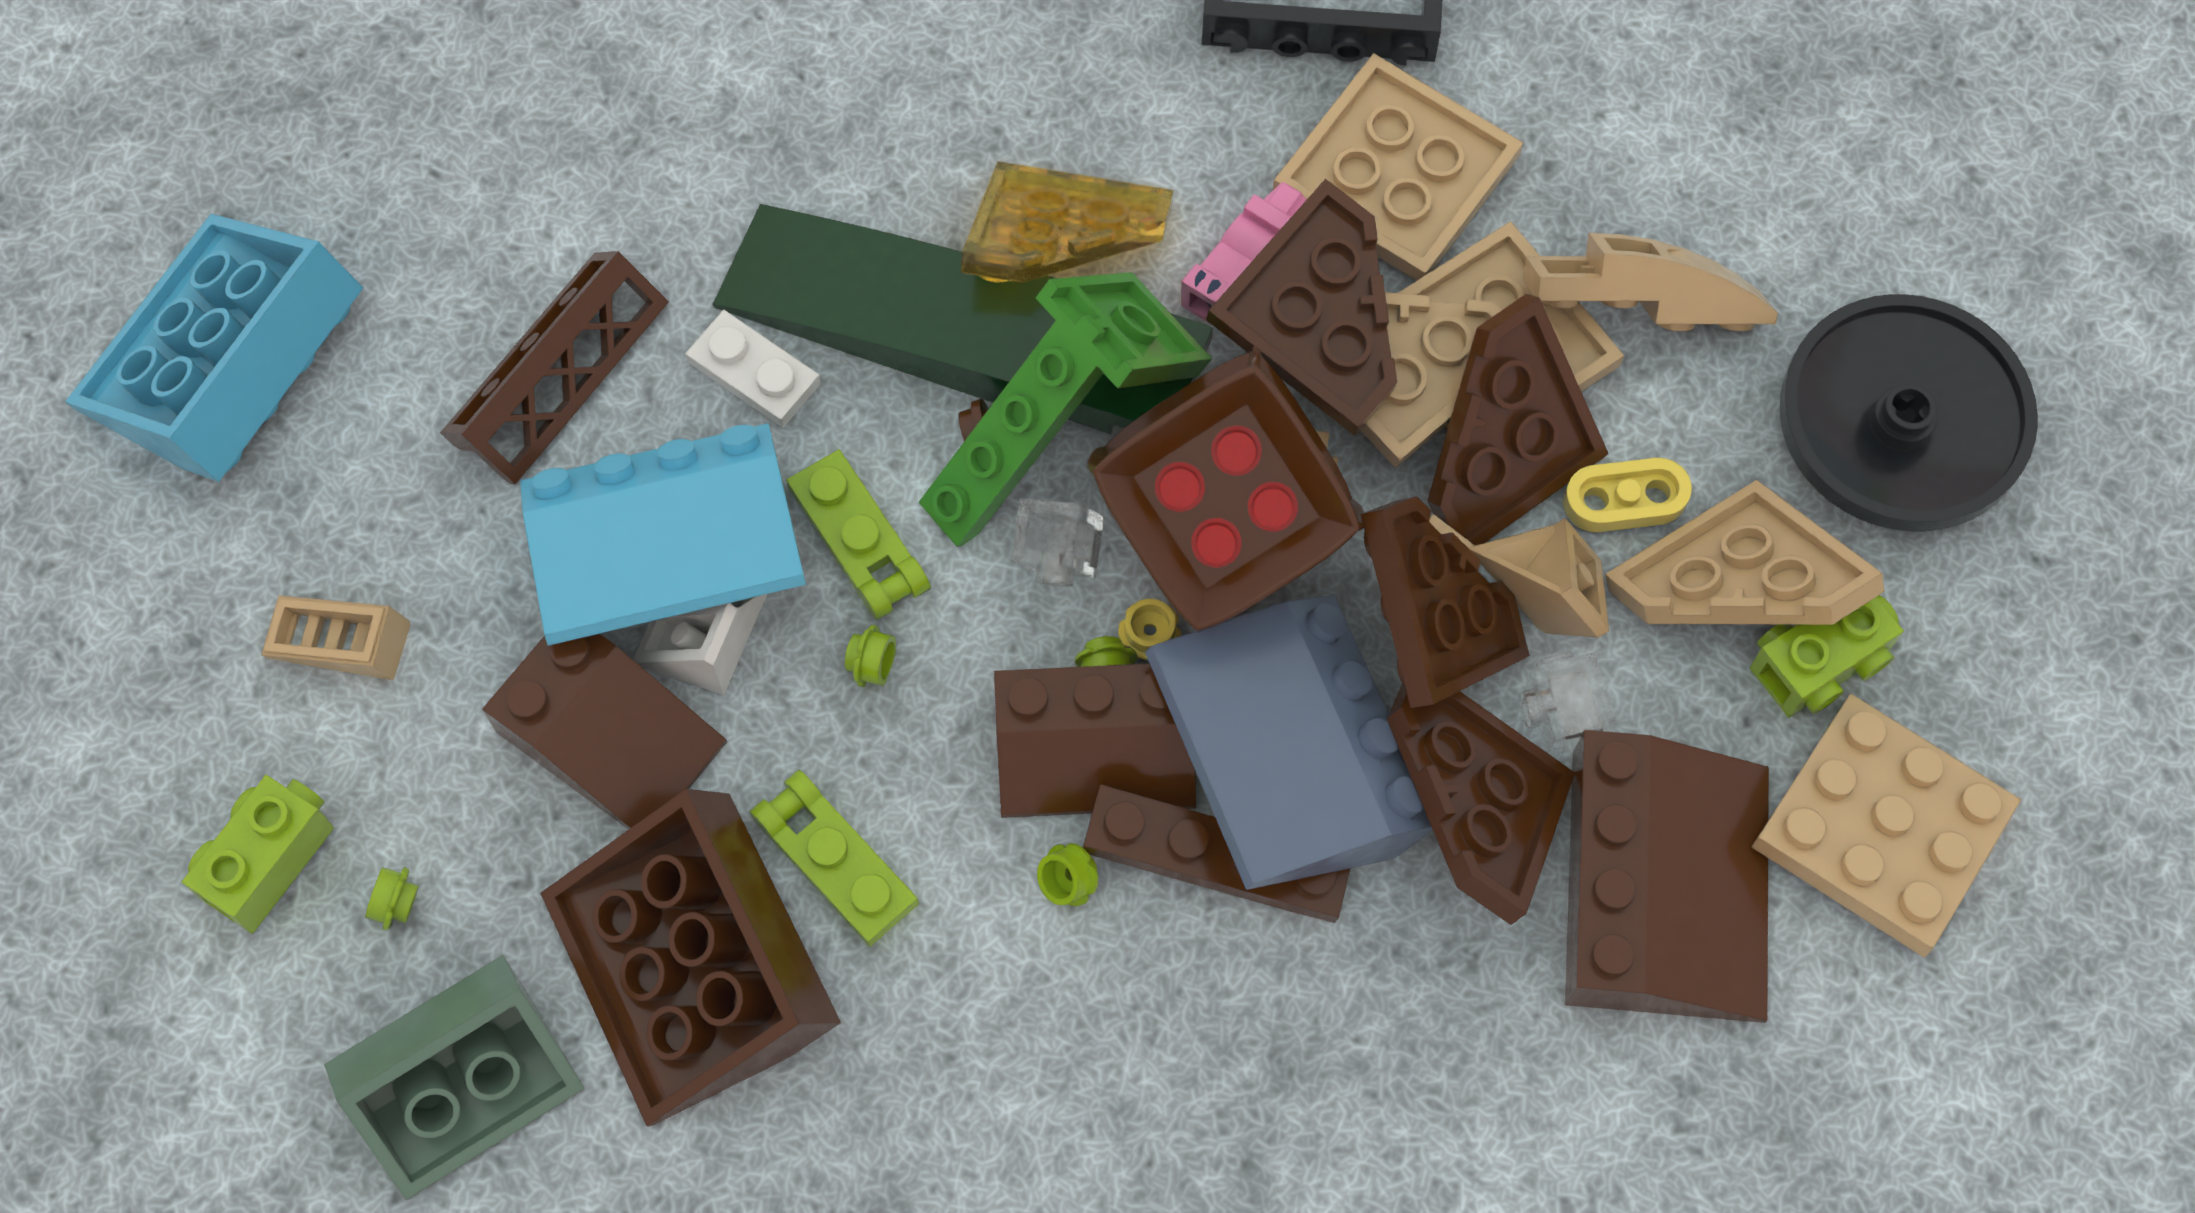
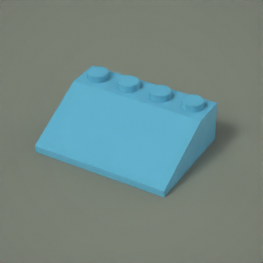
M210 214L70 394L65 403L181 469L219 482L225 473L238 463L243 449L263 422L267 421L276 412L279 401L298 375L311 365L316 351L333 328L346 318L351 304L363 287L319 241Z
M769 423L754 427L751 425H737L726 429L719 435L693 441L676 439L663 444L658 449L632 455L622 453L611 454L593 464L567 470L563 468H550L537 473L532 478L520 480L524 524L543 630L548 646L806 585Z

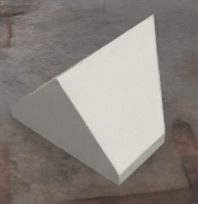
M767 594L650 621L633 660L642 668L724 695Z

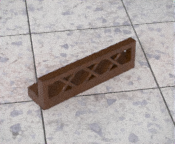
M619 251L594 253L443 428L440 434L458 449L474 451L505 481L510 484H516L669 301ZM625 281L646 303L631 321L613 322L612 295ZM599 312L600 323H589ZM600 329L601 356L590 367H574L573 341L582 330ZM613 329H623L614 340ZM561 356V368H551ZM575 374H585L575 386ZM562 375L563 401L554 412L535 413L534 387L543 376ZM522 402V414H512ZM536 420H546L536 432ZM523 421L524 447L510 463L488 441L504 422Z

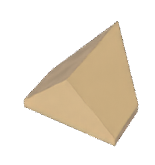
M1566 518L1554 525L1468 547L1480 559V564L1495 581H1501L1514 594L1518 607L1544 633L1598 638L1609 632L1602 560Z

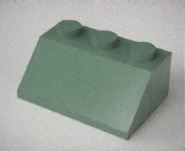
M504 955L324 1064L336 1101L405 1200H408L585 1089L533 1000Z

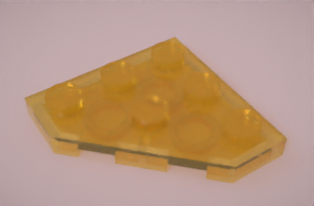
M997 161L962 250L961 273L977 275L990 282L1013 281L1023 283L1163 241L1171 214L1174 190Z

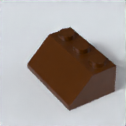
M1150 663L994 671L1001 818L1092 814L1100 784L1182 808H1196L1195 769Z

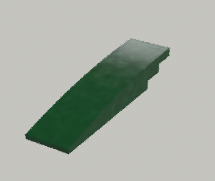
M760 204L713 302V308L725 310L736 316L994 403L1056 321L1036 299V296L1048 280L1055 279V277L900 235ZM1171 313L1207 352L1212 340L1213 327ZM1103 373L1068 420L1111 434L1114 426L1125 428L1148 410L1195 381L1197 377L1117 388Z

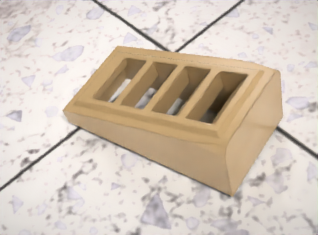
M278 595L261 655L267 659L394 680L411 624L408 619L390 606ZM300 615L308 616L301 644L291 645ZM325 619L331 620L324 648L317 647ZM350 624L357 625L350 650H343Z

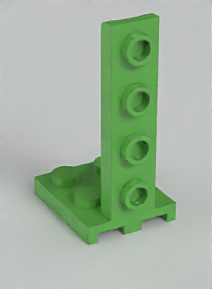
M1132 272L1049 279L1036 296L1038 302L1056 321L919 501V504L957 547L963 546L982 531L1103 373L1117 388H1125L1198 377L1212 360L1210 355Z

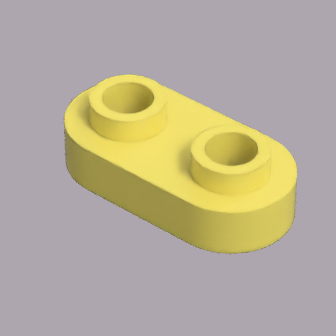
M1648 458L1590 465L1581 468L1571 477L1564 493L1563 507L1569 520L1578 528L1588 532H1606L1664 525L1673 522L1683 513L1691 497L1692 484L1684 468L1666 458ZM1650 488L1660 489L1666 495L1667 500L1662 503L1653 502L1647 497L1646 490ZM1590 495L1598 496L1604 501L1605 508L1601 510L1590 509L1585 504L1584 498Z

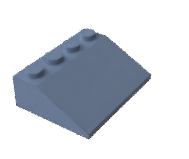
M1335 595L1285 601L1203 629L1199 633L1192 632L1153 645L1145 652L1246 890L1388 861L1398 857L1433 831L1388 724L1387 717L1389 713Z

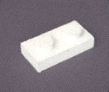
M725 310L717 316L685 353L689 364L782 428L785 427L821 384L818 373Z

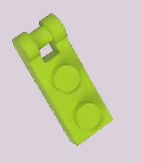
M840 449L786 479L788 489L876 621L893 611L892 604L911 594L913 598H916L931 589L930 582L920 564L910 555ZM890 563L896 573L878 583L871 573Z
M798 769L783 782L786 789L770 802L765 799L761 800L748 813L754 822L860 938L871 947L919 905L918 898L824 798L814 783ZM804 808L814 820L796 835L786 822Z

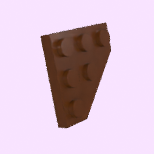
M1325 178L1209 309L1206 321L1247 353L1254 346H1258L1261 350V356L1272 366L1283 381L1355 436L1394 391L1397 384L1395 360L1391 358L1387 329L1389 317L1383 275H1380L1376 249L1378 237L1375 216Z
M1525 294L1476 328L1427 499L1433 514L1473 545L1487 542L1568 484L1571 477L1578 470L1596 464L1609 454L1539 297Z
M1417 496L1396 500L1360 514L1365 530L1364 545L1368 555L1372 558L1381 592V610L1384 618L1389 623L1398 657V675L1406 688L1411 708L1433 705L1530 656L1514 594L1501 581L1489 583L1478 571L1480 559L1453 532L1441 534L1429 522L1431 510Z
M1401 684L1387 721L1456 887L1512 925L1527 914L1575 772L1461 691L1433 705L1411 708L1406 688Z

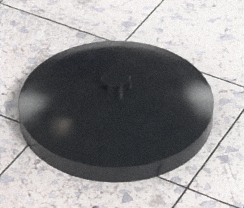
M1908 294L1873 296L1847 304L1829 314L1800 343L1787 368L1780 393L1779 410L1784 439L1793 460L1807 481L1829 502L1844 512L1862 521L1893 530L1909 532L1942 530L1958 526L1987 512L2008 493L2024 471L2031 457L2038 429L2037 404L2031 381L2018 356L2008 343L1995 330L1971 313L1955 305L1924 296Z

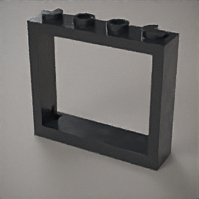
M1205 0L1202 45L1231 47L1230 53H1238L1247 48L1273 50L1276 54L1284 57H1298L1305 53L1332 54L1336 59L1347 62L1371 57L1373 53L1381 58H1389L1393 62L1406 66L1407 60L1435 62L1441 34L1442 0H1422V15Z

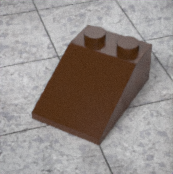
M601 634L549 646L544 635L482 708L497 734L627 829L632 828L683 790L689 789L727 743V740L619 647Z

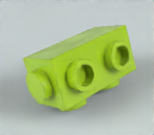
M1878 595L1833 625L1797 624L1793 627L1791 624H1777L1757 641L1756 644L1760 647V651L1749 669L1788 718L1805 707L1814 715L1837 700L1844 693L1840 684L1856 673L1863 681H1866L1888 666L1895 658L1890 650L1904 630L1899 625L1898 616L1892 605L1884 597Z
M265 774L256 787L247 789L239 796L232 807L231 819L215 840L207 841L195 852L188 866L189 873L181 883L200 900L253 935L335 828L319 810L325 801L314 791L295 779H292L287 787Z

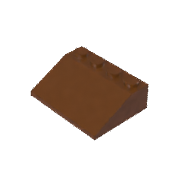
M1584 730L1573 752L1572 771L1575 772L1572 781L1565 1005L1766 1023L1768 1003V858L1751 846L1768 821L1769 767L1652 735Z
M694 789L683 790L540 893L646 1126H653L793 1056L841 1023L730 793Z

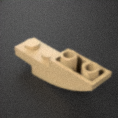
M1588 233L1586 256H1526L1523 280L1533 295L1539 297L1543 304L1550 307L1571 308L1575 307L1578 301H1601L1603 304L1615 308H1632L1637 306L1638 301H1640L1655 324L1672 331L1692 330L1695 324H1718L1720 327L1728 330L1748 331L1754 328V324H1776L1778 312L1758 289L1737 273L1710 258L1657 240L1622 234Z

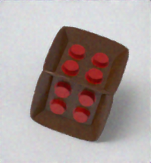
M1254 346L1250 352L1235 357L1214 368L1148 410L1117 433L1105 446L1096 448L1090 454L1087 461V468L1094 475L1098 489L1123 534L1168 601L1197 633L1203 629L1218 625L1267 598L1327 559L1347 543L1357 531L1364 528L1360 515L1364 513L1362 506L1352 499L1347 483L1327 447L1283 380L1261 356V350L1258 346Z

